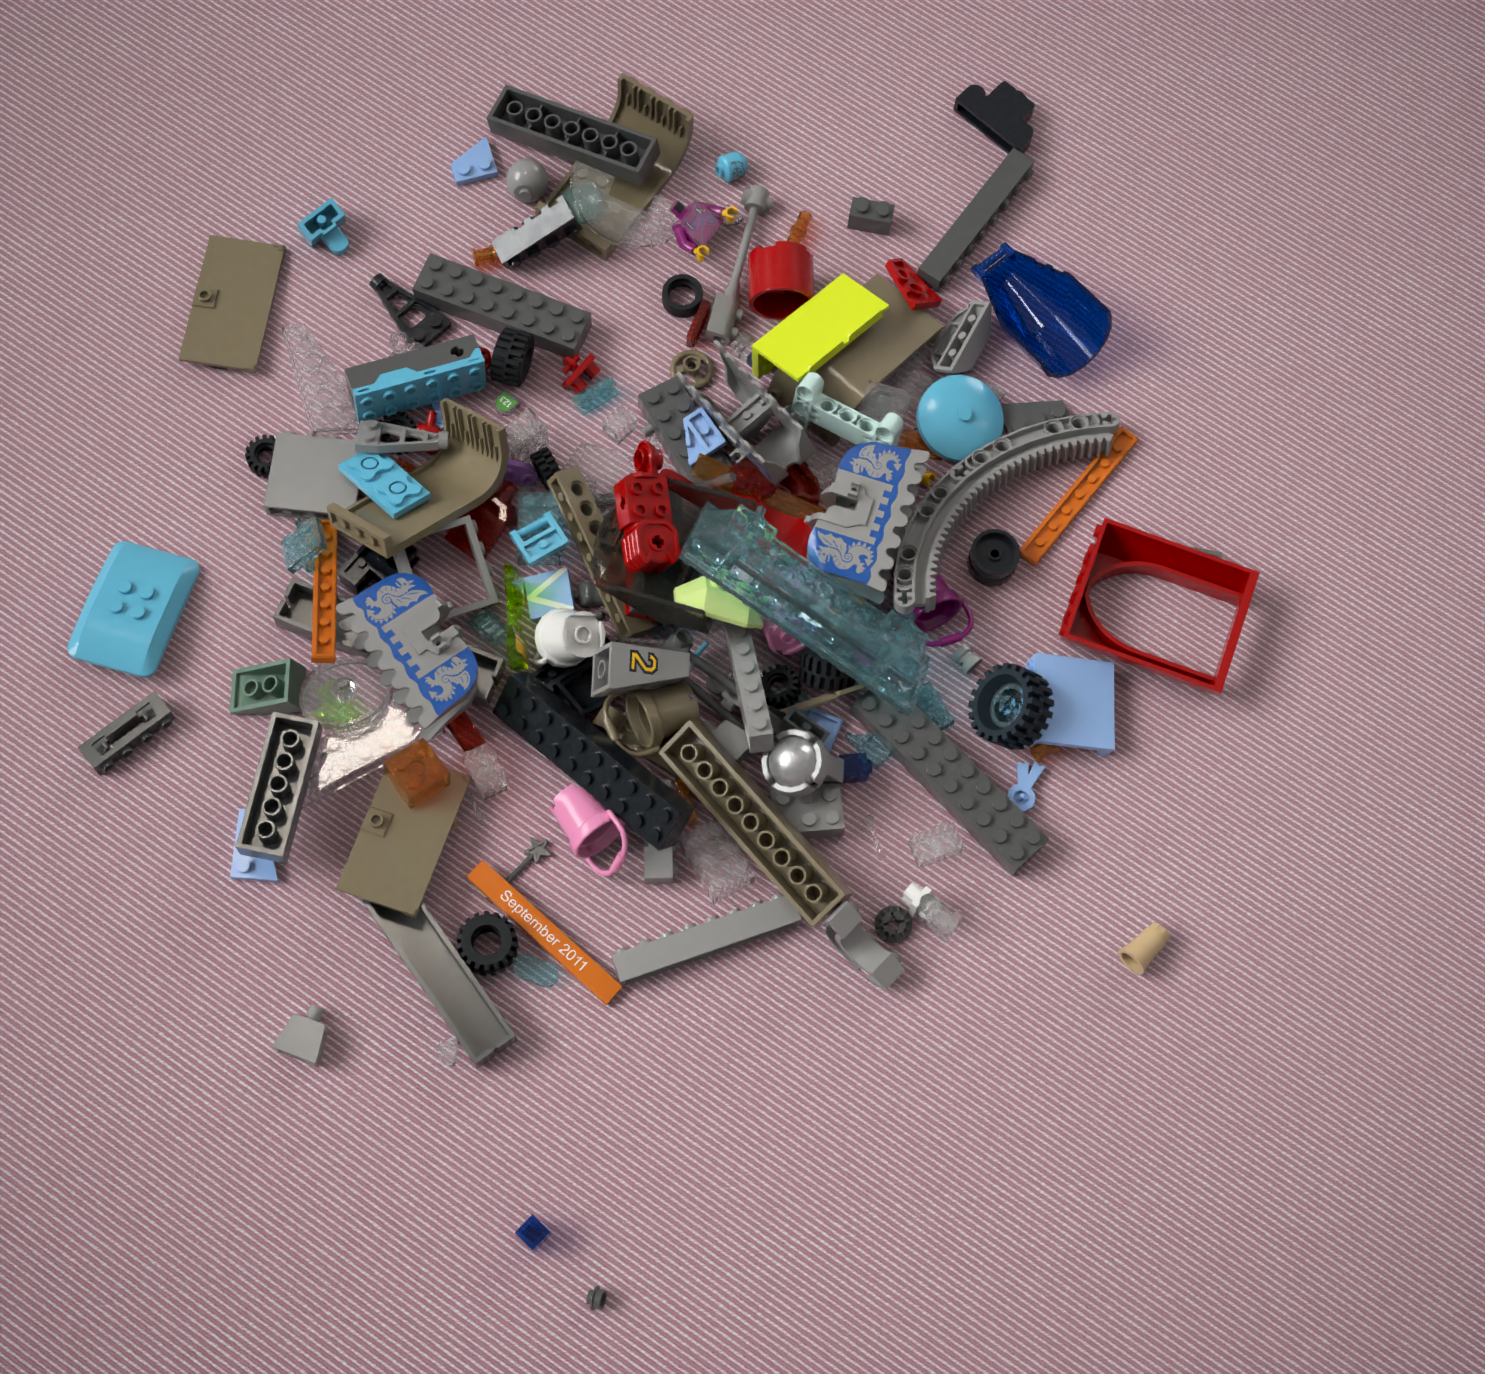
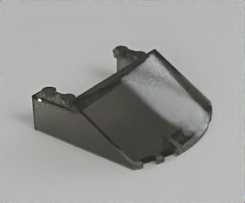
M667 478L672 524L678 530L681 555L674 564L660 574L657 572L658 569L650 573L637 571L633 574L624 565L621 544L624 531H619L616 503H614L602 521L594 543L595 550L592 567L596 587L666 627L670 623L709 634L712 627L711 618L707 617L702 609L674 602L673 591L675 587L689 581L714 527L722 531L735 532L744 537L756 532L761 523L757 502Z

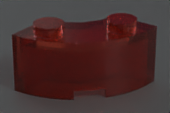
M805 461L801 465H791L787 469L789 475L779 484L785 486L791 492L795 508L816 512L820 501V485L817 476H814Z

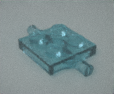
M313 516L305 522L302 518L295 520L296 530L288 534L281 541L286 567L292 574L302 567H305L308 573L315 571L314 560L328 548L322 522L317 516Z

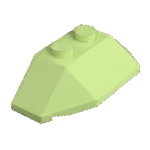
M704 575L675 587L673 591L675 604L683 605L688 610L700 615L745 628H763L762 613L749 588L743 584L730 583L720 577Z

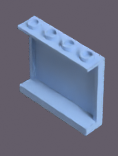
M1035 653L1027 661L1026 669L1041 675L1043 679L1047 680L1049 683L1047 687L1052 689L1053 695L1049 696V698L1054 700V706L1049 707V711L1053 712L1052 719L1047 718L1045 722L1049 724L1047 730L1041 729L1040 733L1043 736L1039 740L1033 738V745L1039 743L1097 750V755L1107 756L1114 751V663Z

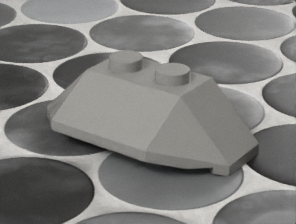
M972 300L968 303L967 307L961 309L948 320L929 354L935 371L954 374L972 370L991 336L992 304L990 302Z

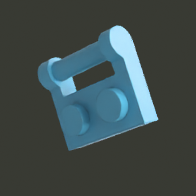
M549 511L544 513L540 519L518 531L513 530L509 532L512 541L521 552L529 567L569 545L568 539ZM546 525L550 527L523 542L522 538Z

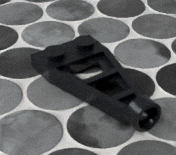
M382 273L375 275L370 281L369 286L377 292L403 338L415 350L428 347L452 327L451 322L435 307L390 282ZM396 295L401 296L408 302L398 311L390 303V300ZM411 309H416L425 315V318L414 327H410L404 319V315Z

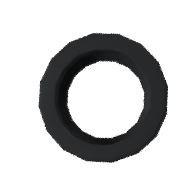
M678 274L669 278L663 285L662 303L669 314L679 318L691 317L697 313L700 304L702 306L703 289L696 278L686 274ZM678 287H687L694 291L695 300L687 305H677L670 300V292Z

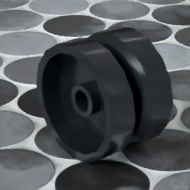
M991 529L980 533L973 541L967 559L968 571L980 584L990 587L1000 586L1008 582L1014 575L1019 562V544L1012 535L1003 530Z

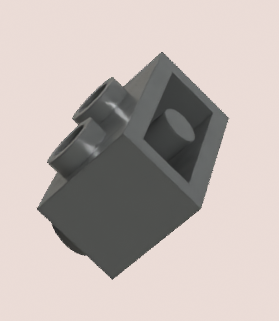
M853 197L847 228L889 236L895 205L886 201L878 202L865 197Z

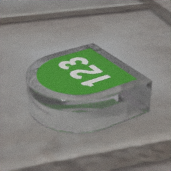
M505 389L494 399V409L501 416H509L521 406L520 401Z

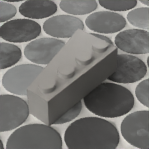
M661 780L671 788V780ZM644 839L645 884H673V876H678L677 862H673V853H677V843L675 846L658 851Z

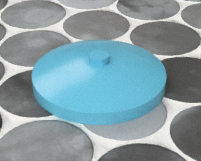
M951 375L939 379L925 391L917 407L916 421L922 440L932 452L945 460L959 463L975 450L1001 437L1004 416L997 396L986 384L970 376Z

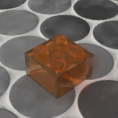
M421 738L383 762L385 776L410 809L450 785V772L424 738Z

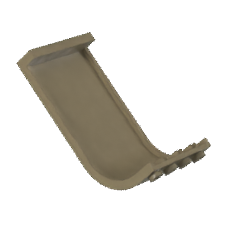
M624 73L618 78L617 100L608 121L657 138L660 155L643 186H637L576 163L544 203L539 201L535 206L537 217L541 213V208L546 205L554 206L558 203L556 199L563 195L572 205L583 227L576 236L569 239L605 261L608 260L672 178L687 152L693 134L694 115L689 110L680 108L669 98L660 96L652 88L645 87L634 77L627 76Z
M878 274L865 283L863 287L889 305V309L883 313L881 319L814 372L823 378L824 387L822 393L854 410L859 407L873 390L928 342L933 344L938 339L943 328L941 323L923 309L912 311L901 292ZM777 368L767 393L771 394L780 406L784 408L788 405L791 409L796 388L805 376L797 382L784 371ZM813 422L807 427L832 448L840 440V436Z
M449 398L441 400L443 431L449 432L448 450L438 449L437 453H434L425 464L408 473L430 492L431 499L395 520L368 496L347 508H343L333 502L326 506L330 525L385 558H390L481 505L493 495L503 480L508 465L509 450L505 427Z

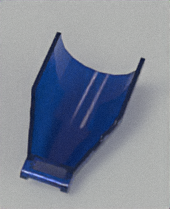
M1006 242L1001 244L996 252L980 264H975L970 268L975 277L982 282L1002 331L1048 377L1059 379L1076 373L1091 362L1107 342L1112 329L1111 311L1071 273L1056 270L1048 263L1045 265L1037 262L1036 258L1014 250Z

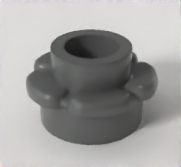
M596 1286L594 1290H589L586 1303L590 1305L591 1311L604 1308L607 1291L600 1289V1286Z

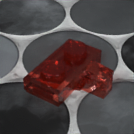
M747 458L732 465L729 473L736 479L732 488H730V491L735 496L747 490L758 502H761L772 496L777 490Z

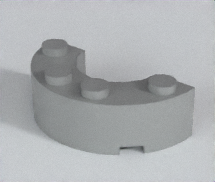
M850 900L844 901L822 923V926H827L824 932L835 948L857 970L863 969L869 974L867 978L887 990L905 971L904 967L900 964L901 959L895 952H889L876 943L877 940L874 935L867 930L865 931L861 926L863 923L861 921L862 917L857 913L859 911L858 907Z

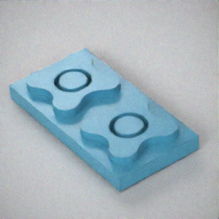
M360 452L338 464L339 471L394 520L431 499L430 492L385 453Z

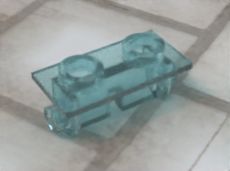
M606 377L573 396L571 400L583 416L620 393L615 388L616 383L614 379Z

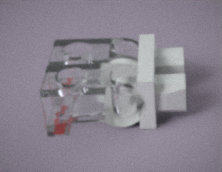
M912 882L904 891L901 901L909 907L908 913L912 918L916 916L920 923L946 943L960 926L965 914L959 909L952 913L940 903L936 895L931 894L932 890L929 887L925 886L921 890Z

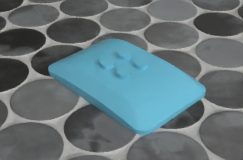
M121 541L115 544L92 587L67 647L69 655L80 661L141 678H148L154 675L200 572L198 563L193 559L128 541Z

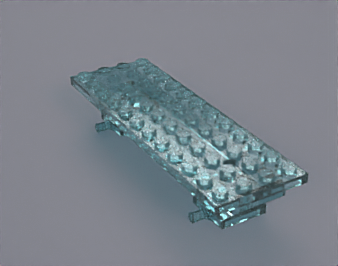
M707 501L702 507L678 558L683 560L688 566L699 571L707 579L722 587L724 591L738 598L744 605L751 607L761 614L763 618L777 625L783 632L797 639L802 645L813 650L821 658L826 659L841 672L852 677L857 683L865 686L875 693L877 697L891 704L896 710L909 716L914 711L917 698L921 694L930 659L925 651L929 635L914 624L916 613L913 614L912 611L906 614V617H903L891 609L887 615L777 539L778 529L769 524L764 518L766 508L762 510L763 506H758L756 512L748 509L741 503L736 509L719 510Z

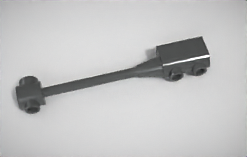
M680 629L670 635L661 649L690 653L692 664L738 696L736 685L733 681L690 651L693 644L691 643L692 636L689 632ZM767 705L772 728L777 734L785 730L797 728L810 731L823 743L830 735L828 731L793 706L788 713H785Z

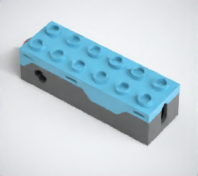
M472 334L346 368L345 376L348 395L358 422L360 423V420H374L384 415L391 416L398 411L413 410L420 406L437 403L445 398H456L460 395L478 392L487 388L486 372L491 365V354L487 348L478 346L475 336Z

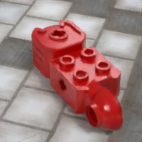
M643 440L638 444L633 458L634 467L637 472L628 474L613 486L619 531H624V537L621 540L624 565L633 574L637 571L650 573L658 569L657 572L660 574L678 560L681 551L678 530L672 524L667 478L658 473V470L663 466V453L648 441Z

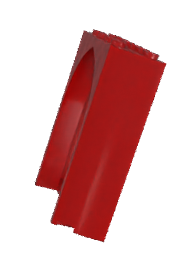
M1104 518L1102 525H1096L1093 537H1096L1094 544L1090 543L1084 556L1082 568L1077 576L1075 588L1072 591L1068 608L1061 622L1062 625L1058 634L1061 636V640L1219 696L1230 668L1260 572ZM1143 574L1237 606L1214 677L1132 648L1113 637L1097 619L1090 602L1089 590L1101 581L1116 575Z

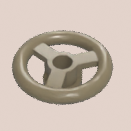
M685 350L677 354L672 360L670 374L673 378L677 376L676 373L678 371L686 373L688 376H692L696 382L690 383V385L700 389L709 383L714 369L710 358L703 352ZM685 358L683 366H677L680 360ZM702 360L707 366V373L703 379L699 375Z

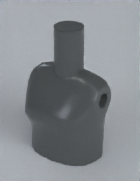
M580 582L577 591H573L574 600L578 601L581 608L604 605L594 582Z

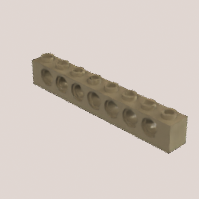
M578 466L556 472L547 481L548 486L621 642L624 643L644 636L654 628L652 621L625 616V565L623 558L615 546L613 536L607 529L604 517L600 514L595 498L586 484L584 475Z

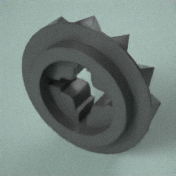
M889 905L881 909L877 914L875 930L884 941L899 943L910 935L912 919L908 911H905L900 906ZM892 915L895 921L902 922L897 926L896 933L892 926L887 925L891 921Z

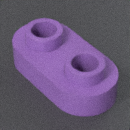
M508 459L503 482L521 487H528L536 482L537 473L532 465Z

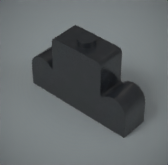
M1003 81L988 96L985 95V90L981 86L974 84L967 87L955 99L953 110L1007 154L1013 148L1023 154L1028 150L1033 136V129L1027 122L1032 117L1035 104L1023 92L1015 89L1008 82Z

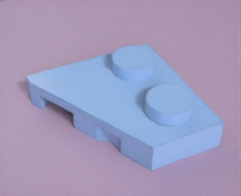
M487 137L480 140L451 163V169L457 186L498 176Z
M702 407L683 419L689 458L688 463L691 468L727 444Z

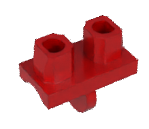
M591 353L578 365L577 362L580 360L578 355H575L573 358L565 356L562 360L565 365L562 372L567 374L569 371H572V374L561 386L565 390L569 387L579 394L587 386V383L579 375L584 372L592 380L600 372V368L593 361L596 357Z

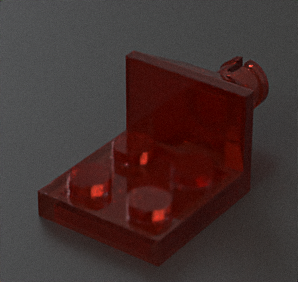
M506 479L502 482L499 490L493 493L484 503L458 517L462 518L470 515L471 520H475L478 527V533H476L478 541H482L485 548L484 559L487 558L506 527H517L519 524L516 509L511 500L520 489L516 485L513 487L514 484ZM464 525L450 529L445 539L475 561Z

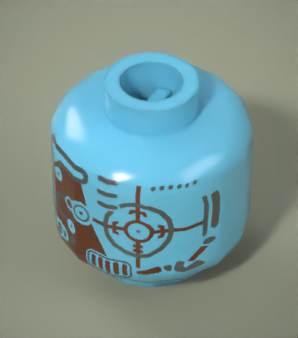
M736 151L721 155L717 160V165H715L717 176L721 177L725 182H732L743 178L748 170V162L745 156Z

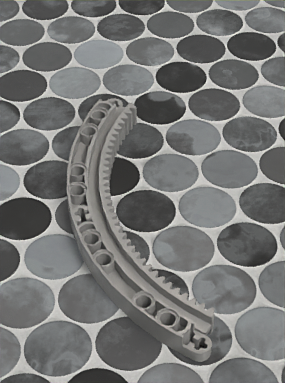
M1113 412L1086 413L1030 425L993 440L953 466L926 494L906 527L898 550L894 572L893 604L895 610L901 614H909L915 607H925V612L935 610L936 579L942 555H944V549L947 548V542H950L951 536L954 535V530L958 529V524H962V519L967 518V513L970 514L972 508L977 507V503L981 504L983 498L987 499L988 493L994 494V488L999 490L1001 484L1006 486L1007 480L1013 482L1014 476L1021 478V473L1027 475L1028 469L1035 472L1036 466L1040 469H1043V464H1046L1048 467L1051 466V461L1058 464L1059 459L1066 462L1067 457L1073 461L1075 456L1083 459V454L1091 458L1092 453H1095L1097 457H1100L1101 453L1108 456L1109 452H1111L1113 433L1119 429V416Z

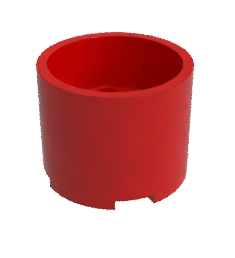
M775 241L776 245L765 248L760 245L757 246L748 256L749 307L752 312L761 317L784 320L814 296L813 254L811 255L806 251V246L789 241Z

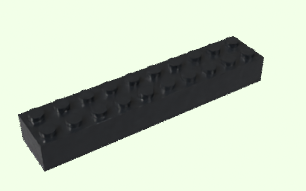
M529 672L511 674L492 713L606 808L612 810L618 818L658 851L675 846L695 807Z

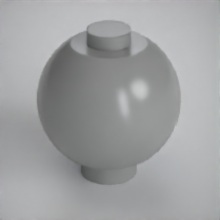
M524 158L515 162L507 172V189L512 197L520 202H535L542 198L548 189V174L545 168L533 158Z

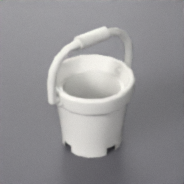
M568 608L550 610L541 617L536 626L534 639L537 652L533 657V664L543 665L547 662L552 666L560 668L578 665L587 657L593 656V651L604 645L606 634L603 623L598 621L594 617L596 615L591 612H579Z

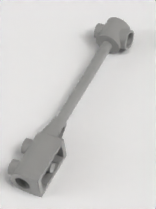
M752 185L744 189L740 204L744 205V209L749 213L732 278L727 285L725 293L717 292L714 298L703 337L704 340L710 342L717 340L721 345L729 344L730 340L735 341L738 328L734 327L735 321L740 322L743 309L739 308V281L757 215L764 214L765 210L770 211L773 198L769 197V190L763 186Z

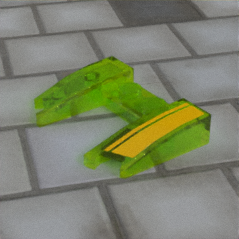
M510 563L504 564V585L507 597L508 625H506L510 670L529 669L528 646L523 637L522 626H518V619H522L521 605H526L525 582L521 573Z

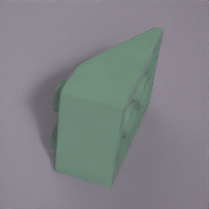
M288 658L233 670L230 713L272 714V712L289 714L304 711L306 667Z

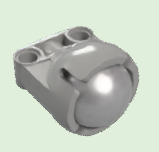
M797 728L782 731L775 736L777 741L774 742V750L763 752L761 760L763 775L767 783L772 785L771 787L779 794L796 798L809 795L822 784H843L844 759L830 755L824 743L810 731Z

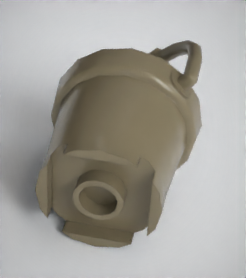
M684 681L650 690L638 689L628 692L626 696V711L629 723L637 740L643 747L648 749L635 752L628 750L621 744L612 718H609V704L615 697L621 694L609 695L604 701L602 710L603 724L610 739L635 758L659 752V745L662 744L663 739L677 733L689 720H700V712L697 700H691L688 695L693 692L692 689Z

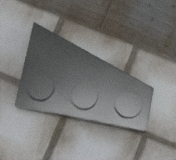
M1063 400L1001 404L1004 416L1003 429L1006 434L1047 420L1071 416Z

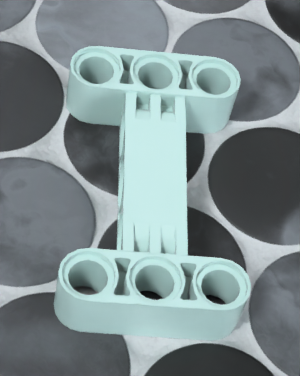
M814 372L808 373L796 388L790 415L795 412L798 416L795 422L797 421L805 430L813 422L856 445L866 442H878L892 446L898 445L903 428V420L896 413H887L879 423L822 393L824 387L823 378Z

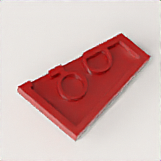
M902 258L888 260L885 268L912 311L939 307L943 300Z

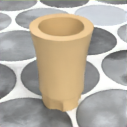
M1153 922L1129 944L1118 950V956L1127 968L1136 974L1142 975L1151 961L1165 946L1170 934L1159 923Z

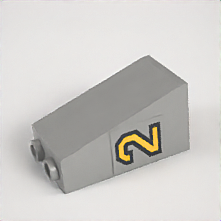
M611 641L593 651L591 697H603L638 689L645 690L674 684L689 676L692 669L690 653Z

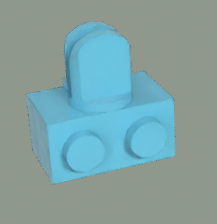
M332 198L297 224L298 232L311 247L322 240L330 251L336 255H341L348 249V238L339 228V226L346 222L345 213Z

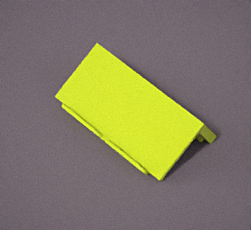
M844 273L841 274L752 345V375L760 379L763 375L771 372L773 367L777 366L798 382L808 373L818 370L881 319L883 313L889 309V305Z

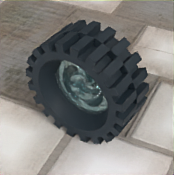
M1003 663V666L997 664L993 666L994 672L987 670L984 673L986 677L984 680L978 679L976 682L979 685L978 689H973L971 695L975 696L974 700L969 701L968 707L973 709L972 712L968 713L969 719L974 720L971 723V727L977 730L976 734L986 741L1010 750H1014V748L1021 750L1024 749V745L1028 747L1033 745V738L1039 740L1043 736L1040 733L1041 729L1047 730L1049 724L1045 722L1047 718L1052 719L1053 712L1049 711V707L1054 706V700L1049 698V696L1053 695L1052 689L1047 687L1049 683L1041 675L1016 664ZM1021 695L1022 700L1016 698V696ZM1007 716L1013 718V720L1008 721Z

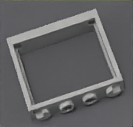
M470 515L455 519L429 534L433 535L464 525L488 597L487 599L451 610L447 619L499 602L500 593L498 587L492 583L490 577L493 576L490 564L485 562L483 556L485 548L482 541H478L476 535L478 527L475 520H471ZM405 549L393 555L399 573L413 574Z

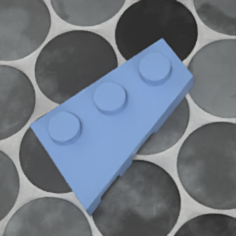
M239 808L230 878L235 880L279 882L275 861L240 855L236 849L237 839L246 810Z

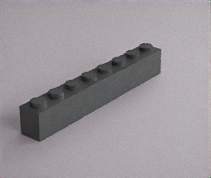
M1013 148L918 268L917 274L930 288L938 292L942 286L946 287L952 278L951 274L954 270L957 272L963 265L964 257L966 255L969 257L976 247L975 243L978 240L982 241L988 231L986 229L990 225L994 226L1001 210L1005 211L1010 205L1011 197L1013 195L1017 196L1023 187L1022 183L1030 180L1034 173L1032 169L1034 165L1033 159Z

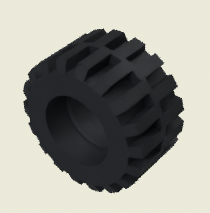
M509 327L503 329L497 339L491 359L490 375L493 381L517 388L522 385L527 377L533 358L535 344L533 334Z
M816 642L807 644L801 652L798 677L806 685L820 690L840 691L852 687L856 681L859 656L851 648L837 643Z
M484 911L483 915H479L478 912L474 914V918L470 919L468 917L465 920L466 924L460 926V934H457L456 938L459 955L475 974L480 972L482 976H486V973H491V976L496 975L497 971L502 973L506 970L505 967L507 965L511 966L513 964V958L517 956L518 940L514 926L508 922L505 916L500 917L497 912L490 914L489 911ZM486 932L496 933L502 940L498 951L491 955H481L473 947L476 938Z

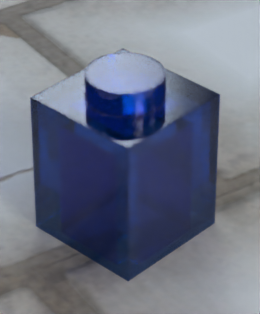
M866 752L838 755V758L844 759L843 784L868 780L869 774L872 773L871 759L867 760Z
M533 1214L515 1232L516 1236L533 1253L551 1236V1232Z

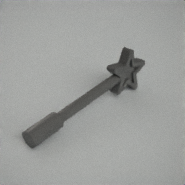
M533 837L530 838L532 847L524 851V854L529 856L505 879L509 884L533 859L535 864H538L541 856H551L545 849L548 844L547 839L538 843ZM485 897L488 902L493 904V902H491L487 897Z

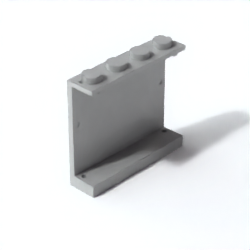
M285 431V433L277 432L263 505L266 514L310 520H329L326 507L334 502L343 508H347L356 503L359 488L342 474L338 468V464L360 453L355 452L356 438L344 440L336 436L326 438L319 437L316 434L299 435L291 431Z

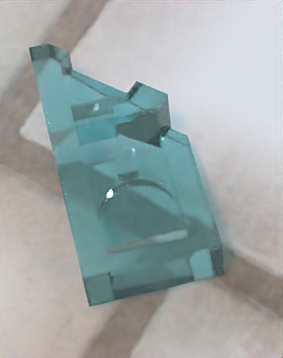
M866 732V735H852V733L845 735L847 741L876 770L892 756V750L876 736H872V732Z

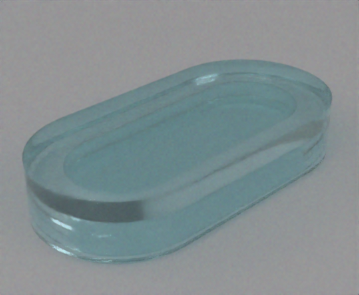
M520 954L513 960V971L521 979L545 988L552 987L558 981V969L550 962L529 954Z

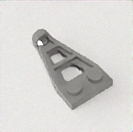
M360 420L355 441V452L379 454L438 449L448 450L449 432L439 431L438 433L374 420ZM385 433L400 437L398 442L383 443L380 441L381 435ZM406 437L413 438V439H418V440H423V441L405 442V441H406Z

